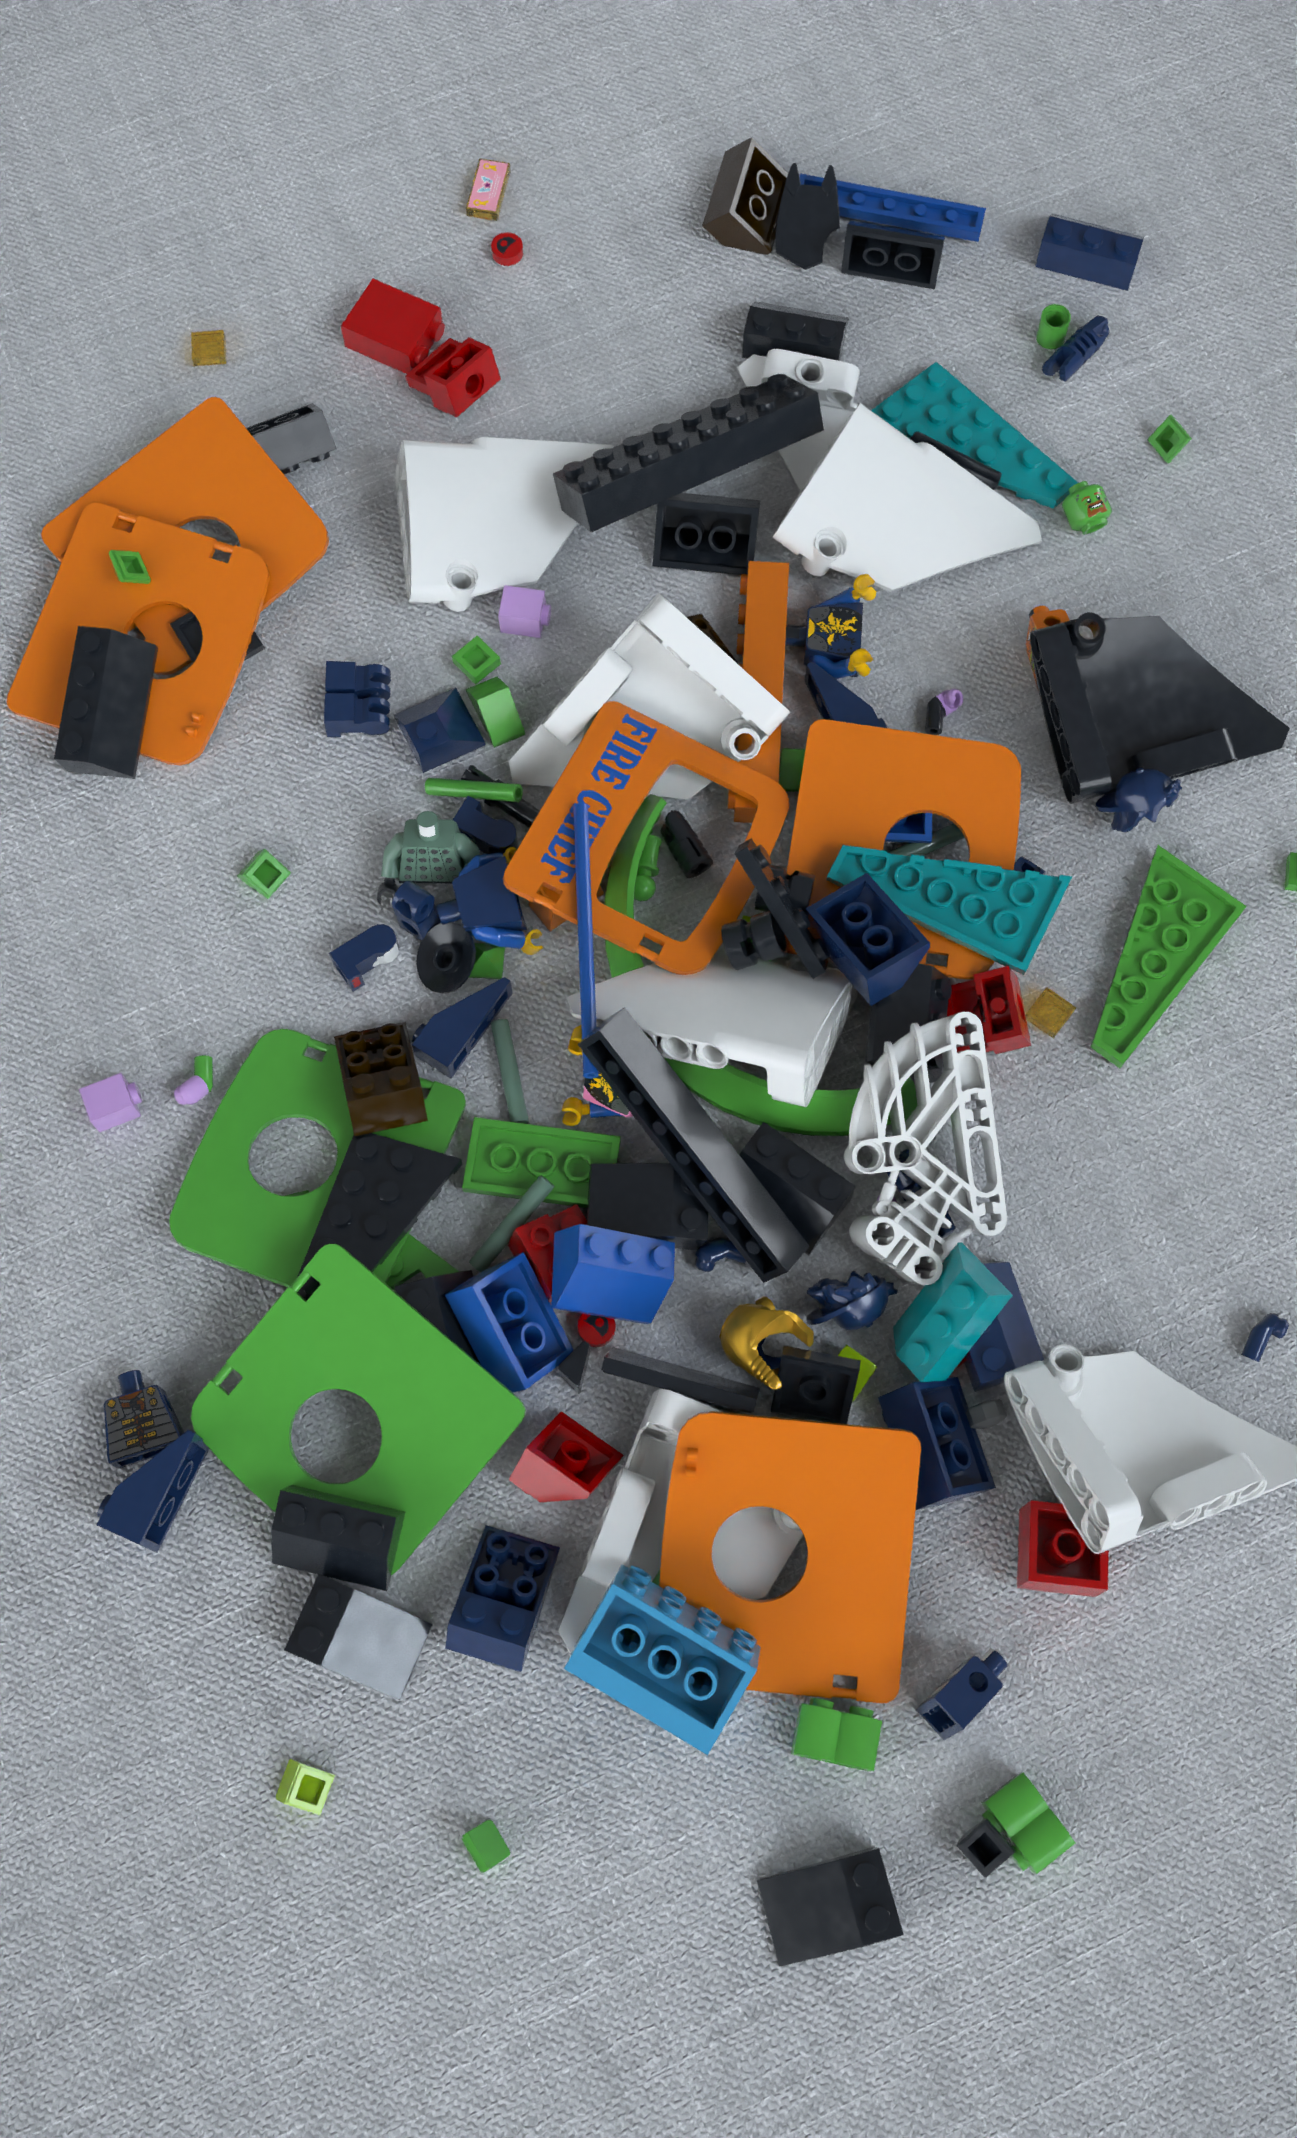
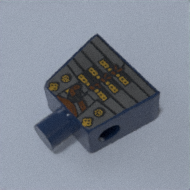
M132 1370L120 1374L118 1381L122 1395L104 1402L108 1463L117 1469L155 1457L184 1434L166 1392L158 1385L145 1388L140 1370Z

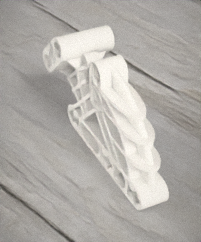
M971 1012L957 1013L919 1026L918 1023H911L910 1032L897 1040L893 1045L891 1041L884 1042V1053L873 1067L870 1064L864 1065V1082L853 1107L849 1128V1145L844 1152L846 1166L856 1174H874L890 1171L891 1173L888 1182H884L879 1200L874 1202L872 1206V1211L876 1216L862 1215L857 1217L850 1226L849 1234L852 1242L867 1255L876 1257V1262L886 1264L884 1268L902 1281L921 1285L935 1283L942 1274L943 1265L941 1260L947 1257L948 1252L958 1242H962L961 1239L971 1232L977 1235L994 1236L1003 1231L1007 1224L983 1027L980 1019ZM955 1026H966L967 1033L963 1035L960 1033L956 1034ZM970 1046V1050L957 1052L956 1047ZM942 1053L944 1072L930 1089L927 1061ZM914 1073L918 1106L905 1122L901 1087L911 1074ZM975 1101L976 1108L966 1110L965 1102ZM890 1112L893 1136L885 1137L888 1115ZM949 1117L951 1118L958 1175L925 1150ZM979 1121L980 1126L967 1127L966 1122ZM974 1132L981 1137L987 1183L982 1191L975 1187L973 1180L969 1139ZM899 1142L905 1143L909 1149V1156L903 1163L899 1162L894 1155V1149ZM863 1146L869 1148L872 1153V1161L865 1168L857 1161V1153ZM899 1170L922 1187L916 1193L910 1190H902L899 1194L906 1201L901 1205L892 1202L897 1188L895 1182ZM976 1197L989 1198L990 1201L977 1203ZM949 1208L964 1220L966 1227L957 1234L953 1232L942 1239L937 1235L940 1227L950 1229L952 1225L945 1218ZM990 1213L991 1220L986 1221L985 1224L980 1223V1216ZM877 1230V1235L872 1236V1231Z

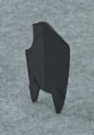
M793 163L782 194L776 228L775 252L806 270L822 263L823 248L827 238L832 232L840 228L837 182L832 165H829L822 185L816 186L801 185L797 165Z

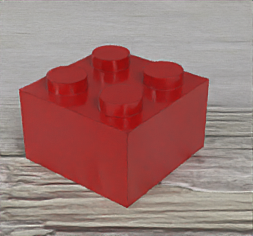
M1030 1500L1019 1509L1017 1588L1096 1597L1108 1590L1109 1550L1100 1554L1093 1553L1071 1522L1062 1504Z

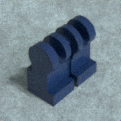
M326 661L324 724L327 737H341V733L382 735L389 731L390 719L386 715L390 713V703L387 700L390 698L391 692L388 686L391 682V671L388 667L380 664L357 666L356 662Z

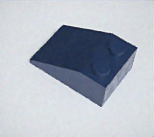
M187 1430L115 1487L112 1495L108 1494L101 1502L97 1512V1516L100 1518L96 1525L158 1553L209 1451L203 1439L196 1433Z

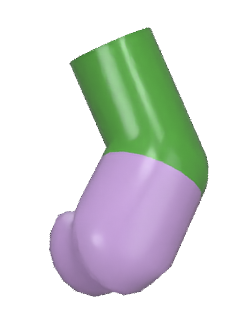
M202 1055L194 1058V1076L174 1090L175 1100L179 1104L192 1105L211 1092L213 1087L212 1057Z

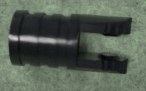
M671 810L665 818L666 821L661 827L660 833L686 878H694L708 870L713 864V859L708 855V851L703 847V843L698 839L696 832L693 831L685 817L679 811Z

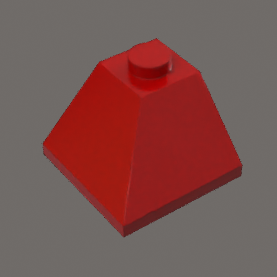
M561 1411L525 1448L509 1481L540 1503L588 1499L624 1455Z

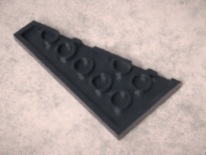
M373 1133L359 1136L353 1135L298 1276L315 1254L324 1245L338 1244L344 1247L373 1272L379 1264L381 1265L417 1222V1217L431 1200L434 1201L452 1174L455 1175L463 1165L462 1159ZM311 1276L298 1293L308 1300L321 1284Z

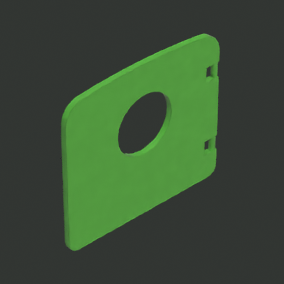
M288 1029L270 1031L257 1041L213 1116L194 1155L170 1214V1230L180 1246L191 1252L285 1287H290L297 1279L354 1135L336 1045H329L312 1039L311 1036ZM311 1047L325 1052L326 1054L322 1062L304 1056L307 1048ZM419 1077L421 1087L430 1090L427 1098L424 1099L428 1121L373 1132V1134L445 1154L466 1107L465 1096L456 1088ZM287 1118H305L319 1123L330 1132L337 1145V1161L329 1178L317 1189L299 1196H281L267 1191L256 1182L249 1168V1153L256 1137L272 1123ZM411 1229L381 1265L379 1264L373 1271L386 1284Z
M338 1244L324 1245L315 1254L302 1273L285 1290L226 1361V1364L200 1392L192 1405L191 1421L195 1433L203 1439L208 1448L274 1512L276 1511L280 1490L290 1485L405 1511L392 1576L403 1566L520 1425L525 1417L526 1409L520 1398L350 1252ZM312 1276L321 1285L306 1300L298 1291ZM234 1369L243 1378L229 1394L220 1385ZM330 1389L350 1391L366 1400L374 1409L382 1432L381 1447L374 1464L361 1477L345 1483H329L310 1475L298 1462L291 1442L292 1425L298 1410L315 1394Z

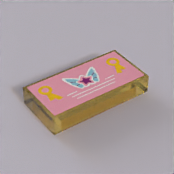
M479 158L466 206L467 216L498 221L511 172L510 163Z

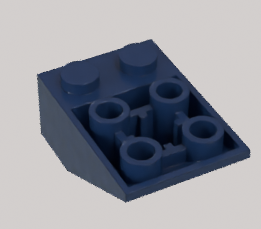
M485 1525L448 1622L445 1649L522 1672L560 1547Z

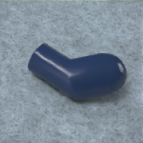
M716 1238L701 1245L695 1253L697 1256L695 1266L704 1272L712 1271L715 1262L723 1258L746 1263V1260L733 1243L725 1238Z
M1276 1313L1267 1314L1252 1328L1241 1355L1260 1362L1271 1335L1283 1338L1289 1327L1288 1321L1284 1318H1279Z

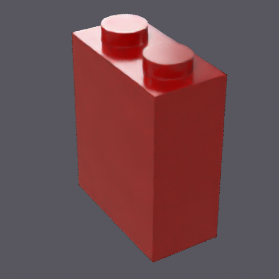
M374 278L341 325L345 347L406 374L428 356L434 342H438L442 338L445 329L442 321L441 307Z

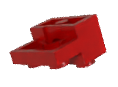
M470 337L462 343L449 338L405 375L410 387L431 396L435 408L456 418L501 380L492 348Z
M1009 966L973 974V980L951 985L952 994L950 999H948L947 1017L961 1012L975 1014L980 1019L983 1027L986 1052L994 1051L995 1054L1031 1046L1019 980ZM980 1004L983 1005V1010H984V1015H985V1021H986V1022H983V1017H982V1011H981V1006H980ZM955 1026L956 1034H966V1026ZM959 1046L956 1049L957 1052L970 1050V1046Z
M578 1204L551 1217L546 1214L516 1228L508 1244L514 1256L524 1252L550 1304L552 1302L554 1233L578 1224H587V1220Z

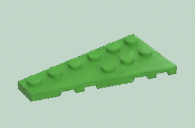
M1159 845L1155 849L1090 1046L1118 1068L1124 1065L1247 907Z

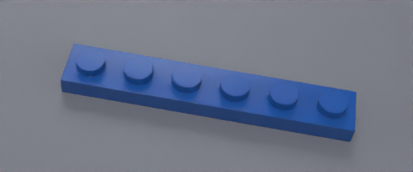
M801 173L799 176L801 185L821 186L824 179L823 177ZM836 180L839 216L979 242L986 208Z

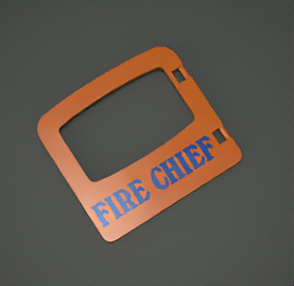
M609 701L600 708L504 872L503 883L509 891L530 902L534 901L552 910V913L578 925L573 806L577 803L587 804L593 933L634 954L637 953L655 962V965L669 972L680 975L695 974L707 967L722 945V925L738 919L755 888L754 884L738 859H736L728 877L700 923L687 940L676 941L602 904L597 899L596 894L601 880L618 844L655 783L666 769L673 764L681 765L751 800L756 805L757 810L745 842L752 838L756 846L762 845L765 848L769 857L789 810L788 794L782 785L775 780L619 702ZM544 886L560 894L558 901L555 902L539 894L540 888ZM646 937L663 946L658 954L640 945L642 939Z

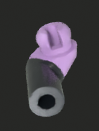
M958 689L943 691L928 702L925 732L927 734H941L943 718L962 705L963 695Z

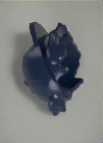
M1138 768L1121 777L1117 784L1116 792L1102 796L1096 802L1095 807L1100 812H1114V819L1111 824L1112 829L1126 833L1136 827L1143 817L1155 823L1160 810L1164 806H1173V802L1178 798L1179 792L1182 790L1180 786L1181 780L1172 781L1169 776L1156 769Z
M852 1271L847 1282L829 1278L822 1279L814 1284L813 1287L808 1288L806 1292L819 1303V1307L807 1315V1324L815 1325L833 1319L841 1328L846 1330H857L864 1326L869 1328L873 1325V1321L884 1313L888 1297L897 1294L898 1290L894 1288L893 1282H886L885 1278H879V1276L871 1275L869 1272L865 1273L864 1277H862L855 1271Z

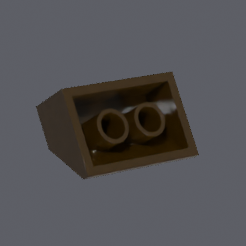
M753 137L725 151L702 226L723 246L768 255L772 252L776 238L778 214L788 173Z

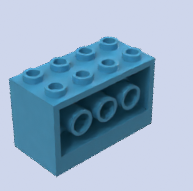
M621 1564L575 1644L564 1669L708 1755L757 1671L761 1647L756 1644V1638L747 1631L736 1628L734 1631L720 1623L722 1619L710 1609L701 1607L698 1610L686 1603V1597L678 1590L669 1586L663 1589L651 1582V1576L643 1569L634 1565L628 1568Z

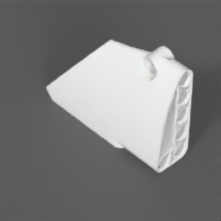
M859 403L841 427L772 536L774 540L794 554L798 555L800 553L804 569L814 576L825 575L830 568L856 578L861 574H868L875 581L873 585L889 592L966 564L1042 542L1039 525L1036 520L937 448L925 442H913L861 403Z
M480 437L474 439L470 444L402 440L396 465L395 487L408 602L440 603V601H443L447 608L459 612L470 607L473 597L504 590V585L522 587L537 584L558 551L578 525L575 520L561 510L553 473L562 470L570 462H581L592 457L598 450L611 449L614 446L609 444Z
M658 592L612 647L606 648L512 756L509 760L513 784L554 787L600 708L609 701L619 702L737 762L755 757L761 745L790 714V711ZM742 733H748L752 736L750 747L743 751L735 749L734 742L736 737ZM673 764L666 769L648 795L653 794L660 797L689 800L713 781L681 765Z
M719 949L707 967L695 974H675L654 963L596 984V1022L601 1023L625 1007L663 1057L713 1069L724 1068L729 1059L762 1066L767 1070L768 1094L772 1095L773 1100L807 1107L856 1001L858 991L839 969L827 967L825 973L813 979L798 955L793 956L789 960L775 958L772 961H765L760 957L756 965L735 970L727 957L725 949ZM580 992L566 997V1001L572 1016L581 1019Z
M1061 1344L1052 1348L1048 1359L1029 1363L1010 1370L1004 1375L1007 1394L1043 1473L1071 1522L1088 1548L1095 1554H1100L1168 1525L1173 1530L1186 1527L1297 1481V1446L1208 1401L1152 1365L1135 1351L1083 1356L1078 1348L1068 1344Z
M659 1389L652 1394L626 1465L621 1468L613 1484L558 1628V1633L570 1654L621 1564L628 1568L634 1565L643 1569L651 1576L650 1581H653L661 1567L666 1505L680 1429L689 1418L698 1413L722 1411L666 1389ZM764 1506L745 1508L731 1515L717 1531L712 1546L714 1568L721 1581L734 1593L754 1600L766 1597L804 1534L792 1518L777 1509Z

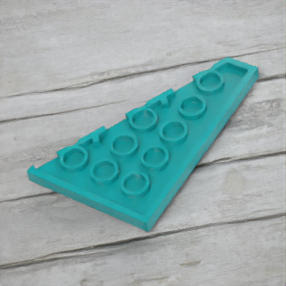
M938 362L933 363L871 410L909 439H911L915 431H919L1001 472L1002 476L998 486L1016 491L1017 497L1031 499L1038 504L1054 509L1070 494L1068 489L1078 483Z

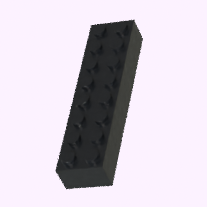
M776 374L760 385L742 388L739 394L730 398L714 400L710 403L709 407L702 410L686 412L681 416V419L674 422L656 425L652 428V431L646 434L628 437L623 440V444L616 447L598 450L592 457L581 462H570L562 470L553 473L561 510L589 532H593L824 430L818 392L785 374Z

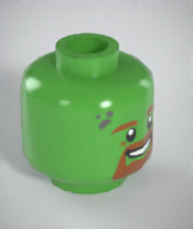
M1082 481L1068 489L1070 494L1063 500L1062 508L1073 530L1082 531L1084 535H1087L1108 524L1107 519L1112 513V508L1101 485H1088L1087 481Z

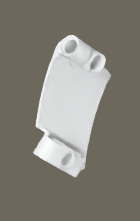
M771 349L768 351L767 357L753 354L737 367L746 387L757 386L767 382V379L773 375L785 374L818 392L824 430L778 450L797 488L801 491L841 427L858 406L853 401L860 369L847 362L783 349ZM807 374H813L818 377L815 381L803 379Z

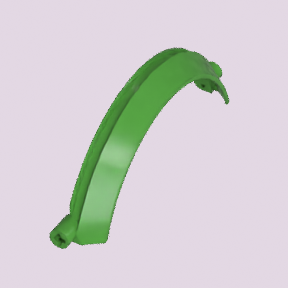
M653 794L645 798L618 844L611 864L605 893L606 906L634 919V892L640 858L649 834L653 833L652 828L661 817V811L667 804L662 797ZM605 939L612 978L645 967L639 954H634ZM664 1057L691 1092L723 1112L759 1126L765 1122L775 1130L808 1136H849L852 1111L860 1088L849 1090H815L808 1106L803 1107L773 1100L772 1095L768 1094L767 1080L739 1070L728 1063L724 1068L713 1069ZM910 1077L901 1087L905 1122L918 1106L915 1084ZM890 1112L888 1115L887 1125L891 1124Z

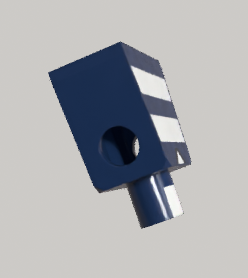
M989 1649L980 1659L973 1655L959 1665L918 1706L916 1711L943 1740H946L962 1731L1002 1689L1003 1684L997 1677L1008 1667L1007 1662L994 1649Z

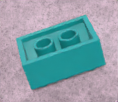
M958 1242L943 1261L940 1278L935 1283L923 1287L893 1326L896 1355L920 1382L945 1381L1013 1296L962 1242Z

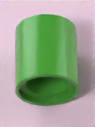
M1052 304L1045 307L1042 311L1036 340L1043 348L1057 349L1064 343L1071 320V314L1066 307Z

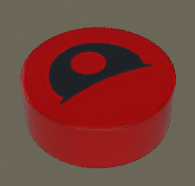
M510 232L498 234L491 243L492 257L498 264L503 266H511L518 263L523 257L521 238Z
M582 1313L578 1320L579 1336L583 1342L586 1341L591 1347L605 1346L611 1342L615 1335L616 1324L612 1318Z

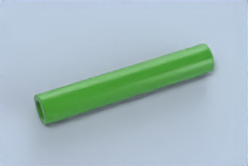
M428 778L425 782V792L428 795L461 798L470 796L474 799L519 802L523 796V789L520 784Z

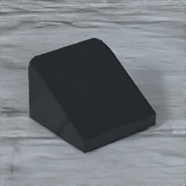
M582 1341L558 1366L559 1375L578 1394L581 1392L590 1356V1345L586 1341Z
M987 1818L967 1831L956 1845L984 1878L988 1877L1016 1851Z

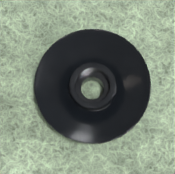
M454 922L445 925L440 923L427 932L418 948L416 965L420 980L429 990L446 994L459 989L467 981L473 970L476 957L475 944L471 934L465 931L462 925Z

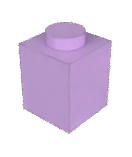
M504 585L498 614L501 633L541 638L543 625L548 626L551 617V605H546L545 591Z
M122 1073L79 1089L90 1122L99 1132L141 1117L137 1105L143 1102L139 1089L135 1082L129 1083Z

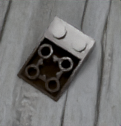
M406 1022L389 1023L377 1028L350 1031L343 1035L334 1036L354 1136L428 1121L422 1087Z

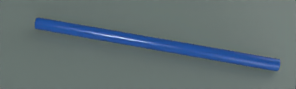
M577 803L573 806L581 1029L583 1040L597 1027L588 806L584 803ZM582 1051L583 1077L588 1079L597 1078L599 1076L598 1070Z

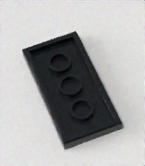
M615 1347L604 1357L601 1368L607 1374L670 1390L750 1414L754 1412L760 1388Z

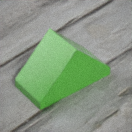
M494 677L466 689V693L494 748L525 735V730L510 689L500 678Z

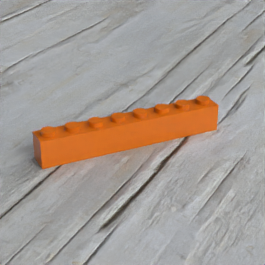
M748 561V574H741L740 595H746V604H739L738 624L745 625L744 634H737L736 654L743 655V663L738 665L782 704L789 563ZM781 724L761 745L755 757L739 762L775 780L777 783H779ZM748 733L738 735L734 746H738V750L741 751L748 749L752 744V736ZM729 790L728 809H734V822L752 823L757 810L756 805L751 800Z

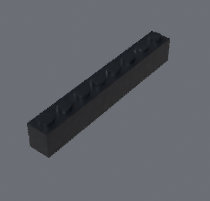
M624 1007L602 1021L577 1045L764 1283L787 1273L808 1249L809 1244Z

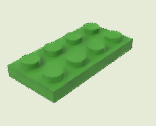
M474 1117L462 1185L463 1192L521 1199L536 1179L542 1175L555 1186L543 1200L544 1203L567 1206L578 1204L579 1207L587 1208L590 1165L618 1163L621 1136Z

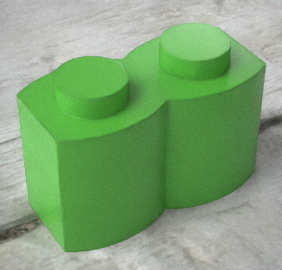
M810 1697L809 1704L802 1703L799 1705L791 1751L792 1755L869 1772L874 1771L882 1725L881 1720L873 1718L874 1711L850 1706L849 1713L833 1710L834 1702Z
M1023 1772L1018 1773L981 1802L987 1810L982 1814L983 1819L987 1818L1000 1833L1003 1832L1008 1838L1012 1847L1016 1850L1011 1857L1022 1871L1029 1868L1032 1873L1038 1874L1075 1844L1069 1832Z

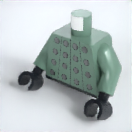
M424 811L416 819H408L405 821L404 832L396 833L384 848L381 871L384 882L378 887V903L381 904V896L384 892H391L395 895L398 890L395 878H399V883L411 881L413 883L452 884V881L459 877V872L472 858L480 855L478 846L465 834L460 833L455 821L438 820V816L432 811Z

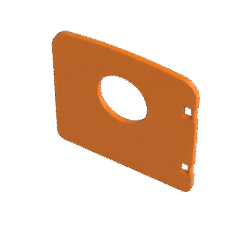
M210 397L199 404L48 522L41 533L44 543L61 563L83 509L90 503L105 504L118 508L123 512L136 516L140 515L179 528L188 522L198 519H212L222 522L236 533L240 547L258 553L268 566L270 581L261 612L310 570L324 556L329 544L328 531L322 520L227 404L218 397ZM119 519L116 529L131 533L134 524ZM171 604L151 607L139 614L127 630V633H129L137 626L146 637L143 641L158 647L154 674L171 675L193 662L170 625L190 612L183 607Z
M96 502L88 504L80 515L7 696V706L13 713L60 728L78 626L113 629L126 634L133 620L143 611L157 605H177L191 611L198 619L203 635L202 647L195 662L183 673L168 679H153L140 755L170 765L181 766L193 762L203 753L226 706L245 660L270 581L266 562L258 553L247 548L223 543L205 535L140 515L136 516L123 512L118 508ZM119 519L134 524L131 533L116 529ZM216 549L231 554L228 563L212 559ZM110 550L139 552L151 582L144 584L118 581L109 556Z
M826 719L817 720L810 725L808 730L787 874L792 875L797 870L815 875L809 906L841 888L827 881L826 878L843 845L883 850L884 841L891 828L903 818L918 813H933L952 821L961 830L966 839L969 849L968 862L1001 866L1002 869L1014 870L1019 828L1021 765L1012 751L1007 747L994 743ZM912 922L930 942V948L927 953L948 956L946 967L925 964L927 953L919 964L933 966L945 976L957 979H974L973 974L988 971L993 966L995 961ZM786 937L787 953L797 954Z
M714 1411L701 1412L694 1415L680 1429L666 1505L659 1586L663 1589L669 1586L678 1590L686 1597V1603L698 1610L701 1607L708 1608L722 1619L720 1623L734 1631L736 1628L743 1629L756 1638V1644L761 1647L758 1668L746 1690L823 1698L855 1699L856 1701L889 1703L898 1695L921 1455L920 1441L913 1432L902 1429ZM764 1506L785 1513L797 1523L806 1539L808 1554L802 1576L790 1590L775 1598L754 1600L742 1597L731 1591L721 1581L714 1568L712 1546L717 1531L731 1515L749 1507ZM834 1675L857 1677L856 1689L833 1687Z

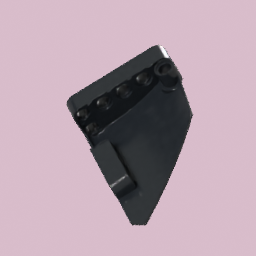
M1088 612L1080 615L1077 619L1030 632V645L1043 714L1064 794L1070 804L1116 792V787L1121 777L1138 768L1156 769L1171 779L1279 750L1285 742L1290 727L1268 712L1213 667L1160 616L1102 618L1096 613ZM1079 626L1088 627L1093 633V639L1083 638L1079 633Z

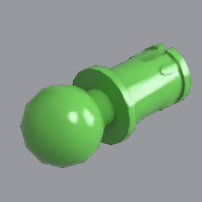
M649 834L642 852L635 882L634 899L640 902L647 901L653 897L656 891V884L651 877L659 874V868L656 866L662 839Z

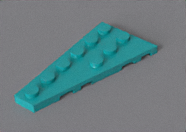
M842 846L827 875V881L843 887L868 873L910 921L1001 965L1009 966L1012 970L1022 975L1027 971L1073 877L1059 875L1057 877L1039 874L1040 872L1026 870L1021 872L1002 869L1001 866L944 859V861L926 859L924 858L925 856L911 854V856L890 854L884 850Z

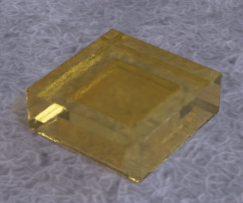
M224 330L191 332L192 361L194 366L227 364Z
M1046 987L1025 1016L1026 1020L1054 1039L1075 1012L1076 1007Z

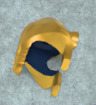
M763 1296L756 1300L755 1304L737 1306L722 1325L719 1338L727 1358L734 1365L744 1369L770 1389L777 1390L782 1387L781 1381L777 1376L781 1357H771L764 1354L761 1346L766 1337L778 1333H791L808 1347H811L813 1345L814 1331L797 1314L786 1310H776L772 1301L768 1297Z

